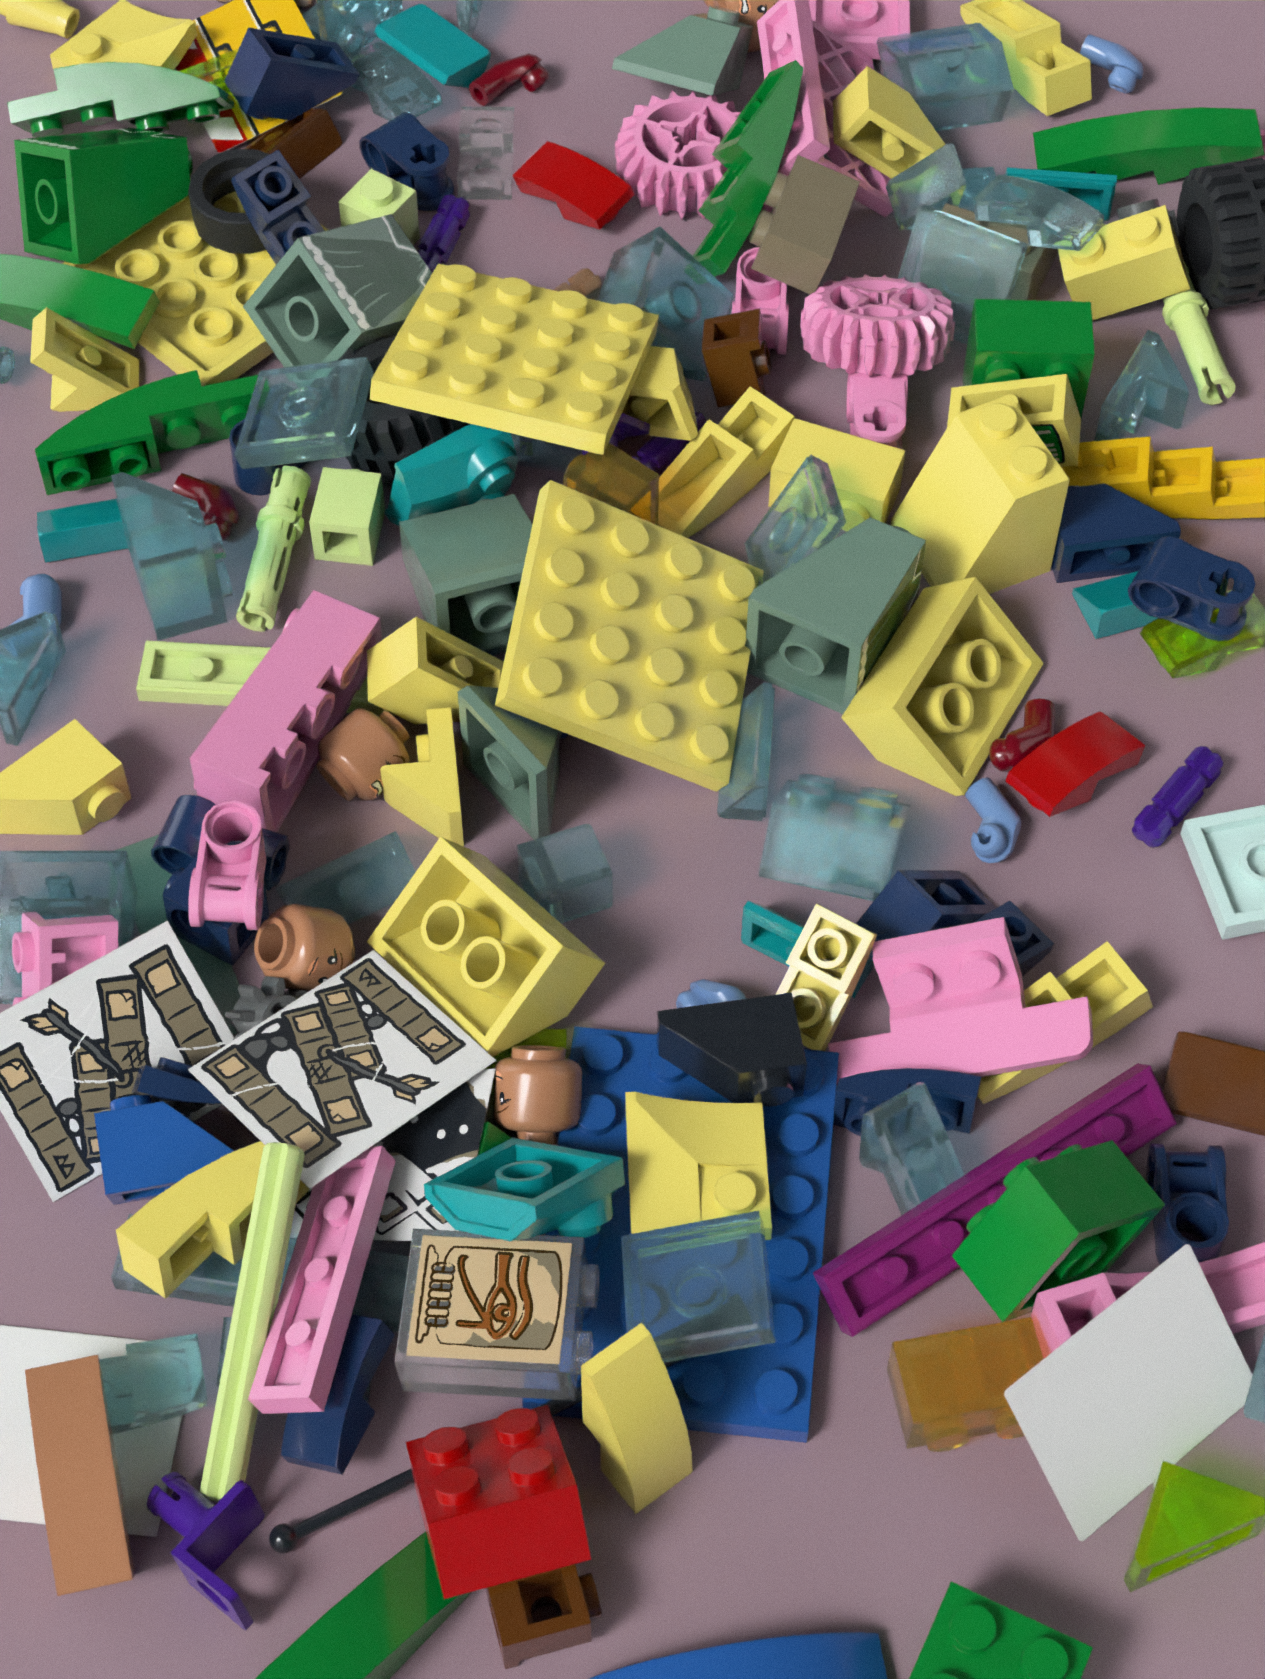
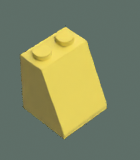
M1006 395L957 413L892 517L891 526L901 527L912 535L926 540L921 573L931 587L976 577L986 591L992 594L1051 571L1069 478L1010 395Z

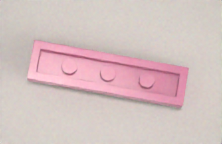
M383 1146L370 1147L312 1188L248 1401L262 1414L324 1412L396 1162Z

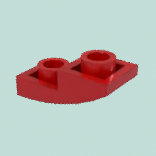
M549 141L540 147L512 175L520 192L556 202L565 220L599 230L605 224L611 222L617 216L619 210L635 195L628 183L602 165L576 151Z
M1099 711L1070 725L1038 746L1008 772L1005 782L1023 795L1031 806L1051 817L1090 801L1099 780L1138 765L1146 745L1103 712Z

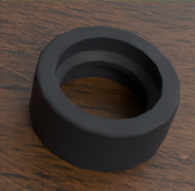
M235 149L219 153L203 162L191 176L188 194L193 221L198 235L211 247L228 253L251 254L266 250L246 212H226L215 208L213 205L225 195L236 192L231 181L233 176L270 154L252 149Z

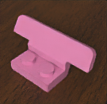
M1001 917L875 941L873 944V962L890 1008L891 1032L828 1043L830 1052L839 1053L837 1085L840 1078L872 1071L905 1068L953 1071L985 1077L1084 1058L1093 1046L1092 1010L1088 996L1026 1007L1021 970L1005 919Z

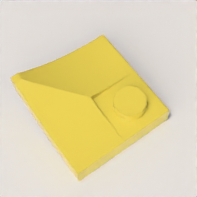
M120 0L51 53L52 67L55 69L84 63L126 62L174 70L197 36L196 25L191 19L161 16L137 7L126 0Z
M625 1092L631 1245L771 1240L772 1220L763 1104L687 1101L639 1092Z

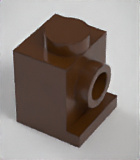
M760 308L704 319L702 353L718 407L734 405L750 386L764 396L766 395L763 381L764 376L772 374V364L767 342L765 340L761 341L762 314Z
M575 1564L486 1588L487 1599L505 1669L520 1666L519 1661L591 1642V1620L602 1618L600 1601L592 1573L578 1576ZM545 1605L556 1608L560 1613L558 1617L540 1622H535L532 1618L535 1610Z

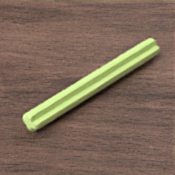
M272 1142L267 1143L263 1147L200 1486V1493L211 1501L218 1502L239 1480L244 1482L246 1480L258 1409L248 1401L279 1299L305 1156L303 1149L291 1144Z

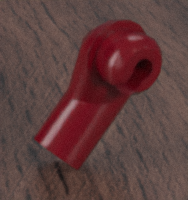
M528 53L496 63L470 83L469 91L472 98L478 104L485 106L518 80H521L527 91L534 92L549 79V72L540 64L541 58Z
M181 473L173 485L172 499L205 512L199 524V530L202 534L221 541L230 538L233 523L238 525L239 513L229 492L220 486L185 473Z
M1041 698L1028 701L1024 708V727L1009 732L1006 738H998L992 742L989 755L996 769L1002 772L1010 771L1038 746L1054 736L1055 705L1052 701Z

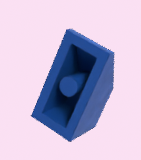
M134 1095L115 1099L110 1102V1111L94 1113L105 1195L113 1205L155 1198L187 1175L234 1152V1150L164 1101L152 1103L151 1096Z

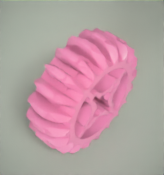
M672 90L668 99L662 100L656 96H651L648 106L635 105L633 114L630 117L623 118V124L618 133V140L615 141L616 171L619 177L632 187L635 193L634 196L639 198L641 208L655 204L660 216L672 210L678 212L681 220L686 212H697L704 219V216L698 210L727 170L712 153L741 113L736 111L734 101L720 104L717 101L716 95L702 98L697 97L695 91H692L689 96H678Z
M864 274L860 278L845 276L841 278V281L829 280L824 282L823 286H818L814 293L805 297L804 309L801 310L800 328L801 337L803 338V350L810 353L813 360L825 362L826 367L830 369H845L848 374L858 372L867 374L868 377L879 374L891 378L893 374L902 373L910 376L915 373V370L927 371L932 369L933 365L944 362L945 355L950 353V343L954 340L955 322H953L951 300L942 296V292L938 289L928 288L923 282H909L905 277L894 279L888 278L886 275L870 277Z

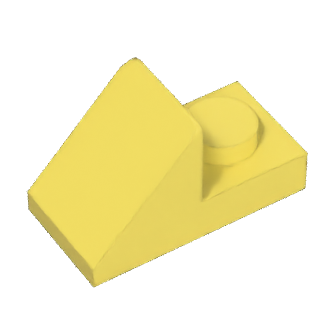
M47 307L33 319L30 363L52 374L51 410L58 412L90 410L113 397L139 387L138 358Z
M451 707L426 709L428 734L416 735L418 762L385 765L380 769L384 799L391 807L437 838L443 837L464 846Z

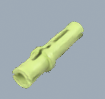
M1184 263L1190 290L1162 298L1165 305L1162 316L1169 329L1175 331L1198 388L1200 400L1209 405L1220 404L1223 401L1216 384L1221 385L1224 395L1228 399L1235 392L1236 386L1229 375L1206 317L1208 316L1209 308L1205 298L1195 291L1189 276V270L1186 263Z
M283 466L282 470L280 468L275 470L268 503L260 510L257 517L258 540L245 582L243 597L236 613V619L240 625L253 631L262 632L265 631L266 627L269 630L273 628L280 595L290 563L292 548L295 541L299 540L303 534L305 523L302 518V510L311 484V478L307 472L295 466Z

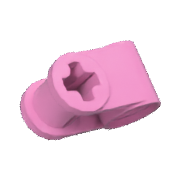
M759 247L745 251L738 260L735 301H732V314L760 308L762 314L761 341L765 340L768 348L775 349L777 355H786L789 304H786L787 284L751 269Z
M858 372L848 374L846 417L847 423L850 424L851 435L903 449L902 435L905 432L907 422V375L899 373L893 374L889 378L886 375L874 374L871 377Z
M236 800L224 801L213 806L205 814L202 822L196 868L193 869L189 889L188 908L191 927H203L205 921L245 923L247 930H259L263 911V880L266 853L261 817L255 808L245 802ZM231 841H244L238 845H226Z

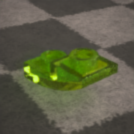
M1253 593L1251 600L1244 605L1247 612L1244 630L1237 637L1230 640L1216 641L1207 639L1195 631L1159 618L1145 625L1139 634L1172 679L1214 671L1227 654L1265 647V607ZM1219 608L1213 611L1211 618L1213 623H1216Z

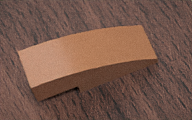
M99 1355L26 1369L25 1375L34 1449L57 1596L133 1580L135 1570L122 1501L124 1497Z

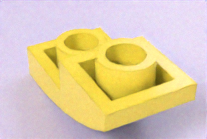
M819 904L815 905L786 961L790 967L775 995L792 993L803 1045L811 1050L825 1051L857 986L877 935Z

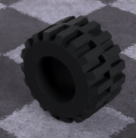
M1256 158L1192 169L1189 172V176L1185 177L1182 190L1180 191L1177 208V224L1180 236H1177L1195 291L1205 298L1209 309L1265 301V159Z
M387 335L375 339L376 342L368 346L362 345L353 351L354 355L351 358H344L336 366L338 372L330 375L326 383L328 391L324 393V403L351 467L365 472L381 473L385 484H393L396 462L470 423L370 400L371 379L396 337L388 338Z

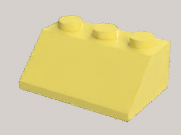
M976 577L924 588L841 718L876 760L954 796L965 795L987 759L992 742L1002 734L1044 663Z
M443 837L439 838L367 940V943L395 970L492 1057L567 1017L605 965L602 959L486 856Z

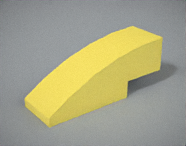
M974 0L960 5L961 17L991 63L1025 100L1043 114L1050 116L1092 100L1090 60L1061 43V30L1058 21L1022 0Z
M750 386L718 425L710 419L698 431L699 435L686 445L634 506L636 511L653 524L689 538L731 508L771 471V467L795 416Z
M1108 941L1059 977L1055 978L1050 971L1024 990L1026 1007L1088 996L1092 1010V1048L1153 1008L1148 990ZM1068 1062L981 1077L978 1098L985 1104L1035 1081Z
M261 1141L231 1152L194 1171L150 1200L116 1229L124 1271L166 1299L213 1251L233 1265H236L244 1254L261 1157L265 1145ZM301 1180L296 1203L310 1190Z
M640 1323L581 1365L583 1423L600 1443L601 1471L635 1514L693 1472L692 1451L679 1400L651 1333L643 1323Z

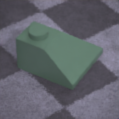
M709 6L708 14L690 15L615 57L612 69L711 96L738 90L754 26L738 22L740 13L737 11Z
M467 685L458 691L463 764L534 841L541 845L550 836L560 770L559 738L562 736V732L495 706L498 688Z

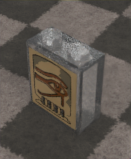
M413 1229L394 1362L403 1390L575 1401L578 1375H581V1365L593 1356L592 1331H582L585 1308L597 1307L600 1280L599 1265L588 1264L584 1237L538 1235L527 1239L506 1241L463 1231Z

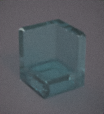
M582 824L517 845L519 880L523 890L560 923L608 909L613 905V873L590 824Z

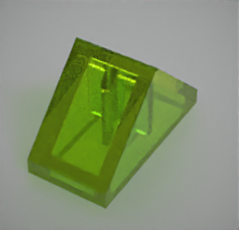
M1163 1461L1151 1486L1123 1578L1130 1593L1258 1536L1265 1525V1498Z

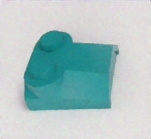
M469 424L396 462V472L389 504L384 512L389 521L399 526L401 521L417 518L425 514L438 513L474 504L483 499H495L505 496L515 477L519 461L511 433Z
M511 1138L425 1183L424 1193L425 1198L458 1231L506 1241L532 1238L554 1230H558L559 1235L562 1237L585 1238L598 1233L600 1225L607 1223L613 1217L612 1194L625 1184L623 1158Z

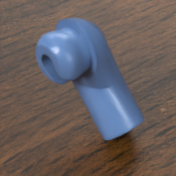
M47 574L32 575L22 582L20 595H23V616L0 631L2 644L14 657L21 655L60 626L62 591L59 584Z
M982 778L972 784L965 794L966 799L982 818L977 834L975 832L972 834L971 846L981 861L989 864L998 863L1012 854L1022 822L1020 816L991 778Z

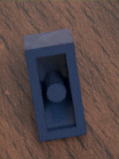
M248 27L224 82L238 101L240 109L247 115L260 120L267 119L268 117L292 120L356 83L359 72L337 42Z
M1105 483L1088 486H1068L1051 566L1056 583L1136 572L1140 569L1157 539L1161 537L1180 538L1181 529L1179 523Z
M898 870L856 924L877 935L875 941L969 924L996 909V907L959 871ZM872 947V950H871L870 955H869V957H870V959H871L872 961H873V947Z

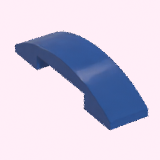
M853 1632L784 1636L708 1647L637 1663L589 1679H888L878 1633Z

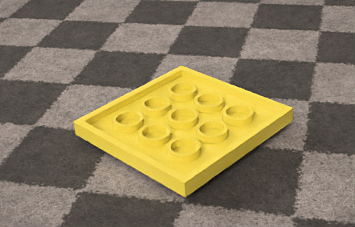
M236 192L225 195L213 205L215 208L226 212L245 213ZM189 195L92 262L81 265L69 262L62 263L105 274L154 290L160 304L138 343L177 375L197 370L201 386L235 380L273 353V350L243 306L276 264L267 250L251 254L228 253L211 247L198 235L192 217Z
M438 264L371 379L370 400L604 455L656 336L659 315L644 312L632 304L619 303L614 305L589 299L576 291H554L533 286L520 278L508 277L503 279L477 273L464 265L454 264L447 266Z
M550 480L539 490L495 706L715 792L719 791L729 784L751 652L745 646L747 640L748 598L752 591L762 584L764 570Z

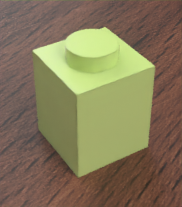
M370 169L338 202L341 227L392 214L412 245L420 239L416 190L373 169Z
M323 467L309 521L315 560L373 566L385 515L381 473L365 472L359 469L346 470Z

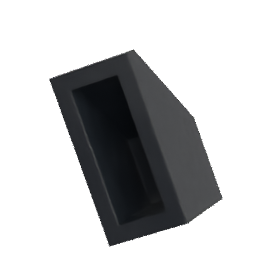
M792 993L657 1011V1049L659 1056L732 1103H762L764 1107L784 1104L793 1097L804 1095L807 1061Z

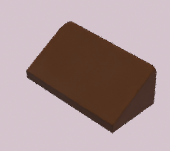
M309 109L296 118L264 132L244 149L260 150L268 154L279 150L297 177L301 179L337 150L342 144V138L327 109Z
M1179 1031L1175 1036L1169 1054L1162 1089L1171 1112L1265 1136V1051Z

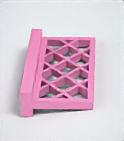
M779 0L757 21L764 79L769 72L794 60L804 68L793 125L778 172L788 176L797 156H803L860 181L854 199L881 216L887 217L896 209L892 179L834 144L833 100L867 66L874 70L873 60L862 51L811 19L809 0ZM825 153L827 154V156L830 158L831 161H829V160H827L826 158H824V154H825Z

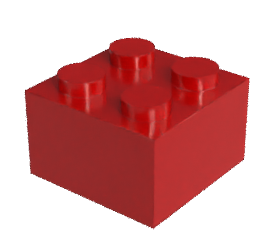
M548 1405L534 1409H512L504 1412L498 1418L460 1428H439L430 1432L425 1437L406 1442L421 1515L444 1599L591 1560L577 1484Z

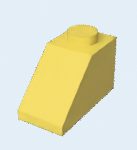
M869 66L833 100L834 144L916 195L953 161L952 153L910 93Z
M651 346L622 413L650 424V433L646 435L692 441L699 434L693 399L683 374L682 365L677 358L674 348Z
M415 617L367 650L368 702L413 724H427L426 709L451 707L452 722H460L458 691L467 685L498 688L504 661Z
M76 719L72 720L0 772V834L83 835L99 822L110 820L122 809L126 802L132 799L123 764Z

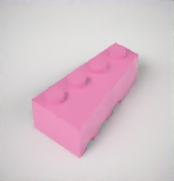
M313 590L300 609L295 608L291 612L282 634L189 758L197 796L210 800L216 805L224 801L233 800L245 802L256 809L261 817L263 829L278 832L320 759L318 751L319 741L343 719L351 705L354 694L360 689L367 677V650L382 641L380 617Z

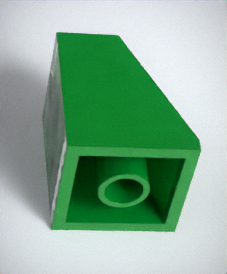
M122 128L14 140L24 252L78 265L88 264L189 195L188 190L193 161L188 149L187 137L136 128Z

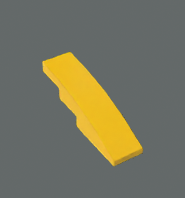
M1151 436L1080 442L1078 465L1061 467L1069 478L1068 486H1088L1105 483L1170 518L1238 519L1265 517V458L1216 462L1213 446L1154 452Z

